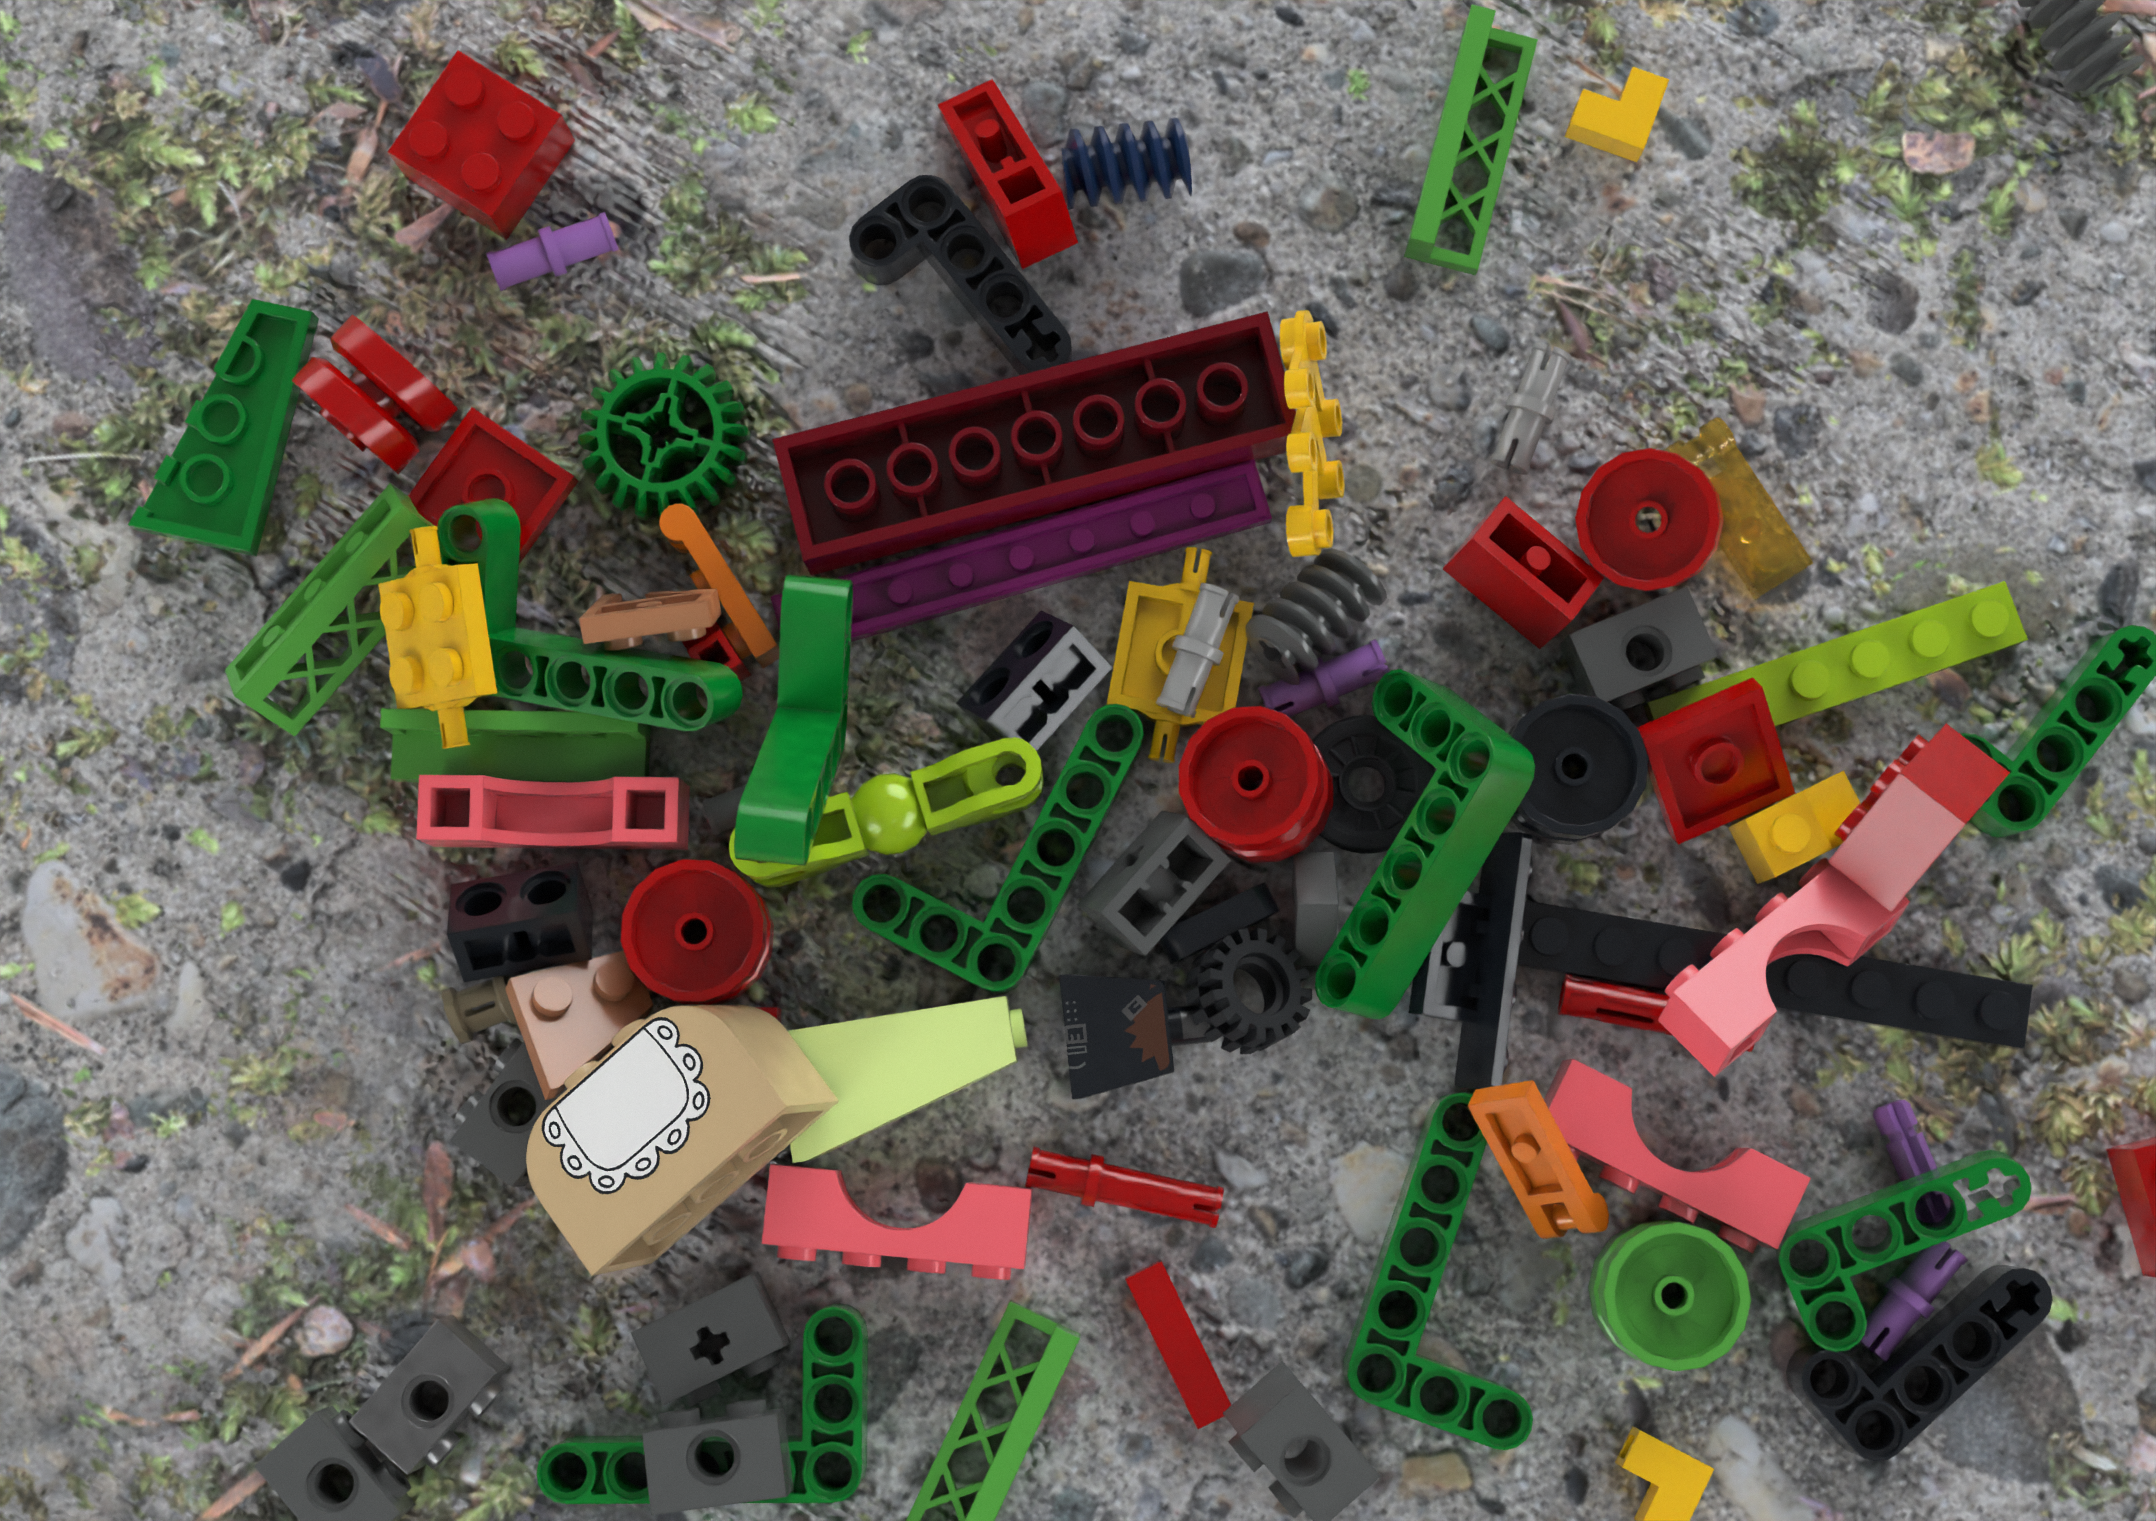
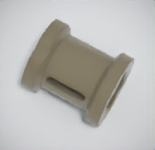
M510 974L493 977L460 991H457L454 987L442 990V999L447 1019L461 1044L473 1041L474 1033L509 1020L512 1024H518L505 990L509 978H511ZM491 1001L495 1002L494 1004L488 1005L478 1010L472 1009Z

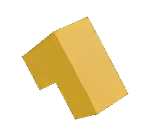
M1632 67L1618 101L1583 88L1564 137L1637 162L1647 143L1669 79Z
M1632 1426L1615 1461L1620 1467L1651 1482L1634 1517L1635 1521H1690L1714 1471V1468L1634 1426Z

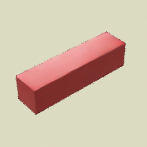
M1162 1260L1125 1277L1128 1287L1197 1429L1224 1417L1223 1412L1231 1406V1403Z

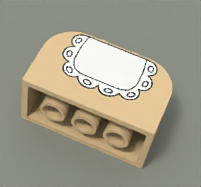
M747 1005L674 1006L658 1011L646 1020L638 1019L625 1026L611 1040L614 1048L599 1062L591 1061L584 1064L565 1080L564 1085L567 1090L542 1112L530 1133L526 1152L528 1177L538 1200L591 1276L648 1265L657 1260L836 1105L839 1100L785 1027L769 1013Z

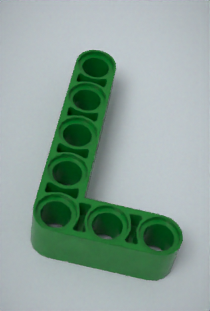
M498 498L452 506L445 510L439 518L437 534L442 564L453 566L478 563L497 694L490 696L681 731H697L734 715L740 707L743 697L742 685L737 675L728 666L636 648L605 650L604 643L602 642L584 644L583 639L517 628L516 611L521 528L520 520L515 510L507 502ZM476 520L482 528V540L476 532ZM525 656L532 664L533 675L529 673L526 667ZM582 666L586 668L590 676V687L582 677ZM639 675L648 686V698L639 687ZM697 685L704 690L707 696V709L700 704L697 698Z
M787 575L785 578L780 616L777 709L738 806L734 838V852L737 860L803 866L807 864L845 746L853 608L852 580Z
M1402 669L1391 670L1377 683L1372 696L1374 716L1381 724L1437 768L1320 963L1315 979L1316 994L1322 1004L1329 1008L1369 1019H1382L1390 1015L1396 1008L1529 790L1535 773L1533 756L1521 743L1450 688Z
M1109 704L1097 709L1089 718L984 923L902 880L886 874L871 875L862 880L855 889L852 898V908L858 922L873 934L986 992L1003 994L1017 988L1025 978L1140 754L1143 744V726L1138 715L1127 706ZM1115 721L1123 723L1130 729L1133 735L1130 745L1119 752H1110L1102 748L1096 740L1097 731L1101 726ZM1088 777L1095 779L1104 790L1102 800L1093 808H1078L1070 803L1067 797L1069 786L1079 778ZM1059 833L1066 835L1075 846L1073 857L1062 866L1047 865L1038 855L1040 842L1050 834ZM888 888L898 893L901 903L897 915L887 922L879 923L872 921L866 909L868 898L879 889ZM1022 890L1036 891L1045 901L1043 915L1033 923H1019L1009 914L1010 900L1016 893ZM944 917L951 919L955 922L958 929V936L954 945L943 952L929 950L923 942V932L926 925L935 918ZM1001 946L1009 949L1014 954L1016 962L1014 971L1003 981L994 982L987 980L980 972L979 963L981 956L986 950Z
M1462 1092L1441 1096L1433 1102L1427 1112L1343 1359L1342 1372L1349 1388L1357 1397L1367 1403L1493 1449L1509 1450L1517 1448L1526 1441L1532 1430L1533 1416L1531 1408L1525 1399L1502 1384L1416 1354L1487 1145V1141L1476 1121L1471 1135L1465 1140L1455 1141L1446 1134L1442 1121L1447 1108L1456 1103L1468 1107L1473 1095ZM1442 1165L1452 1174L1454 1187L1451 1195L1446 1200L1433 1203L1423 1194L1421 1187L1422 1177L1432 1166ZM1421 1227L1427 1230L1432 1237L1433 1250L1429 1258L1423 1263L1409 1264L1401 1255L1400 1242L1407 1231ZM1400 1290L1406 1292L1412 1303L1410 1317L1402 1325L1395 1327L1386 1326L1380 1319L1378 1312L1380 1301L1383 1296L1391 1291ZM1370 1354H1383L1388 1358L1391 1365V1374L1388 1381L1375 1389L1363 1387L1357 1377V1369L1361 1360ZM1436 1376L1448 1378L1453 1389L1452 1399L1449 1404L1438 1411L1424 1409L1420 1401V1390L1423 1384ZM1498 1399L1509 1400L1515 1412L1512 1425L1505 1432L1498 1434L1488 1433L1483 1424V1412L1487 1405Z
M842 1303L827 1305L812 1315L805 1325L803 1335L802 1435H787L794 1489L787 1497L746 1503L839 1502L851 1496L865 1477L867 1468L868 1331L865 1319L851 1305ZM834 1316L848 1322L853 1333L852 1344L848 1350L837 1353L823 1346L819 1337V1329L825 1318ZM829 1384H837L846 1388L852 1397L851 1413L845 1418L840 1419L831 1418L824 1414L818 1400L822 1387ZM575 1436L567 1438L547 1450L539 1460L536 1472L538 1486L549 1499L563 1504H650L648 1485L638 1486L632 1484L625 1477L622 1467L627 1453L637 1452L644 1455L642 1436ZM718 1436L706 1438L701 1452L708 1453L715 1458L720 1472L730 1470L734 1463V1450L731 1444ZM834 1451L846 1456L852 1467L851 1480L842 1485H832L823 1480L818 1469L821 1455ZM563 1453H574L581 1457L586 1464L587 1476L583 1485H568L561 1479L557 1466L559 1458Z

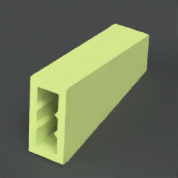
M1002 996L788 1030V1033L839 1100L836 1105L790 1143L792 1162L814 1160L1017 1063L1016 1048L1028 1047L1022 1008L1010 1010L1008 998Z

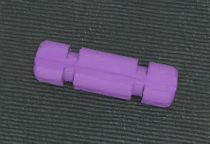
M1895 1100L1874 1110L1873 1117L1881 1136L1888 1135L1890 1140L1886 1144V1148L1901 1182L1937 1168L1923 1133H1917L1914 1130L1913 1125L1918 1122L1908 1101ZM1931 1191L1922 1195L1916 1203V1218L1925 1223H1936L1944 1219L1950 1208L1948 1195L1939 1191Z

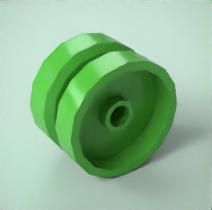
M1663 1219L1634 1223L1612 1236L1594 1260L1588 1285L1592 1315L1606 1339L1631 1358L1671 1371L1703 1368L1727 1354L1745 1330L1751 1304L1747 1273L1728 1244L1708 1229ZM1674 1283L1677 1285V1292L1669 1295L1670 1307L1668 1308L1663 1303L1661 1294L1667 1284Z

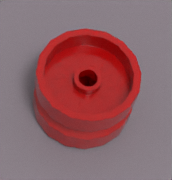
M352 314L331 336L330 340L333 350L355 372L348 378L326 359L312 357L291 381L322 408L318 413L362 452L368 448L399 475L420 450L417 440L395 418L402 412L423 430L438 432L458 408L398 351Z
M1653 448L1621 453L1599 467L1581 492L1575 517L1580 547L1594 569L1617 585L1642 591L1679 586L1700 573L1717 551L1724 525L1720 495L1706 473L1677 453ZM1644 508L1656 509L1661 515V524L1654 532H1643L1639 528L1642 519L1638 514Z
M1263 706L1234 707L1208 719L1189 739L1179 763V794L1189 817L1227 854L1252 863L1280 862L1305 850L1324 830L1333 807V777L1320 750L1313 744L1308 734L1286 714ZM1263 778L1262 784L1256 789L1255 782Z
M682 859L655 869L634 888L622 913L620 941L629 968L648 989L686 1005H718L740 997L761 978L772 955L774 925L765 900L746 879L711 860ZM701 920L707 928L705 939L698 944L687 942V932L696 930L695 921Z

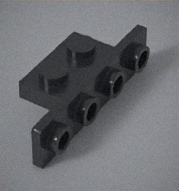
M1522 832L1501 834L1482 865L1479 893L1466 891L1412 981L1409 1014L1462 1023L1454 1081L1456 1087L1481 1089L1502 1085L1503 1074L1508 1065L1507 1041L1511 1010L1517 996L1515 977L1519 946L1525 933L1523 914L1527 882L1533 869L1531 856L1533 836L1531 834Z

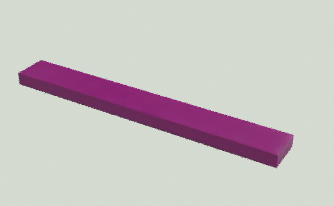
M1253 459L833 579L852 580L851 630V642L1265 525L1271 523L1272 516L1258 469ZM782 593L770 596L779 630Z

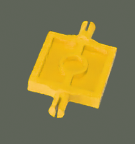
M428 526L409 530L412 538L416 568L411 570L404 578L378 584L381 599L380 617L385 626L391 665L389 678L395 692L397 709L426 708L431 711H438L443 744L442 749L470 745L464 707L472 703L477 697L497 694L478 563L453 566L442 564L437 534L438 527Z
M1196 547L1185 548L1186 554L1180 583L1156 586L1129 581L1106 704L1127 706L1135 713L1141 714L1150 721L1155 722L1148 759L1159 762L1163 738L1166 737L1164 763H1175L1180 727L1196 724L1203 725L1208 719L1236 707L1247 646L1245 626L1252 618L1254 603L1241 600L1235 605L1219 650L1224 652L1219 666L1212 665L1196 707L1195 717H1187L1170 711L1167 707L1157 705V698L1161 695L1177 651L1172 649L1176 635L1183 636L1198 598L1201 583H1206L1212 552L1201 549L1198 571L1195 573L1193 570L1197 553Z

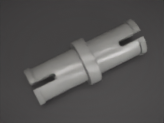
M1534 343L1531 348L1532 353L1517 393H1510L1505 408L1510 412L1495 452L1490 458L1492 464L1504 470H1508L1511 461V465L1514 466L1513 473L1522 475L1529 473V465L1544 425L1553 422L1557 410L1552 404L1566 366L1572 357L1568 352L1555 346L1550 357V353L1547 352L1549 346L1545 343Z
M1201 583L1200 592L1183 636L1176 635L1172 649L1177 651L1161 695L1156 701V704L1161 707H1167L1170 711L1194 718L1197 712L1196 707L1212 665H1220L1224 652L1219 650L1234 607L1238 604L1240 598L1234 593H1229L1228 595V590L1207 583Z

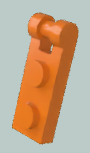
M684 504L668 506L660 516V529L675 550L681 553H690L699 569L689 576L698 590L717 589L719 601L732 620L722 629L740 658L743 660L753 654L763 669L779 659L778 644L695 512Z
M1534 1080L1475 1089L1468 1108L1538 1236L1542 1239L1563 1237L1568 1229L1576 1228L1583 1234L1605 1231L1609 1223L1607 1203L1600 1193H1593Z

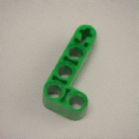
M2130 625L2120 628L2092 644L2005 755L1982 737L1976 734L1961 733L1963 737L2010 772L1969 822L1992 837L2004 838L2032 829L2043 821L2156 676V634L2144 626ZM2120 649H2125L2129 655L2124 663L2129 669L2111 678L2104 676L2116 669L2124 657V653ZM2078 693L2087 695L2094 702L2096 707L2094 722L2083 719L2076 708ZM2040 741L2051 745L2057 753L2058 766L2055 772L2045 769L2039 763L2037 747ZM2002 790L2010 792L2018 800L2020 814L2015 822L2006 819L1999 810L1998 797Z
M1995 1150L1981 1151L1789 1225L1778 1249H1775L1777 1260L1807 1332L1813 1341L1823 1349L1834 1352L1846 1351L1859 1344L1865 1335L1867 1320L1850 1277L2018 1213L2030 1200L2032 1190L2030 1177L2025 1169L2004 1152ZM1993 1168H1996L2004 1176L2012 1177V1179L2003 1183L2005 1195L2000 1198H1995L1988 1190H1981L1968 1195L1969 1199L1976 1205L1974 1209L1967 1211L1965 1200L1953 1186V1182L1961 1179L1962 1184L1969 1191L1984 1187L1989 1183L1986 1172ZM1931 1191H1939L1948 1195L1950 1208L1944 1219L1936 1223H1925L1916 1218V1203L1922 1195ZM1869 1215L1879 1216L1886 1220L1887 1234L1878 1245L1865 1247L1853 1241L1852 1230L1857 1220ZM1805 1239L1817 1240L1825 1246L1826 1250L1825 1258L1820 1266L1805 1271L1796 1268L1790 1263V1250L1796 1243ZM1832 1301L1843 1302L1852 1311L1851 1320L1846 1327L1839 1331L1831 1332L1822 1329L1816 1324V1314L1821 1306Z

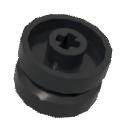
M1566 694L1542 701L1507 732L1529 750L1535 763L1534 779L1513 814L1511 821L1519 830L1531 834L1542 842L1572 845L1596 838L1603 832L1611 829L1634 810L1646 787L1648 755L1640 731L1621 709L1598 697ZM1562 761L1564 766L1571 761L1574 762L1579 769V774L1573 779L1567 777L1562 771Z

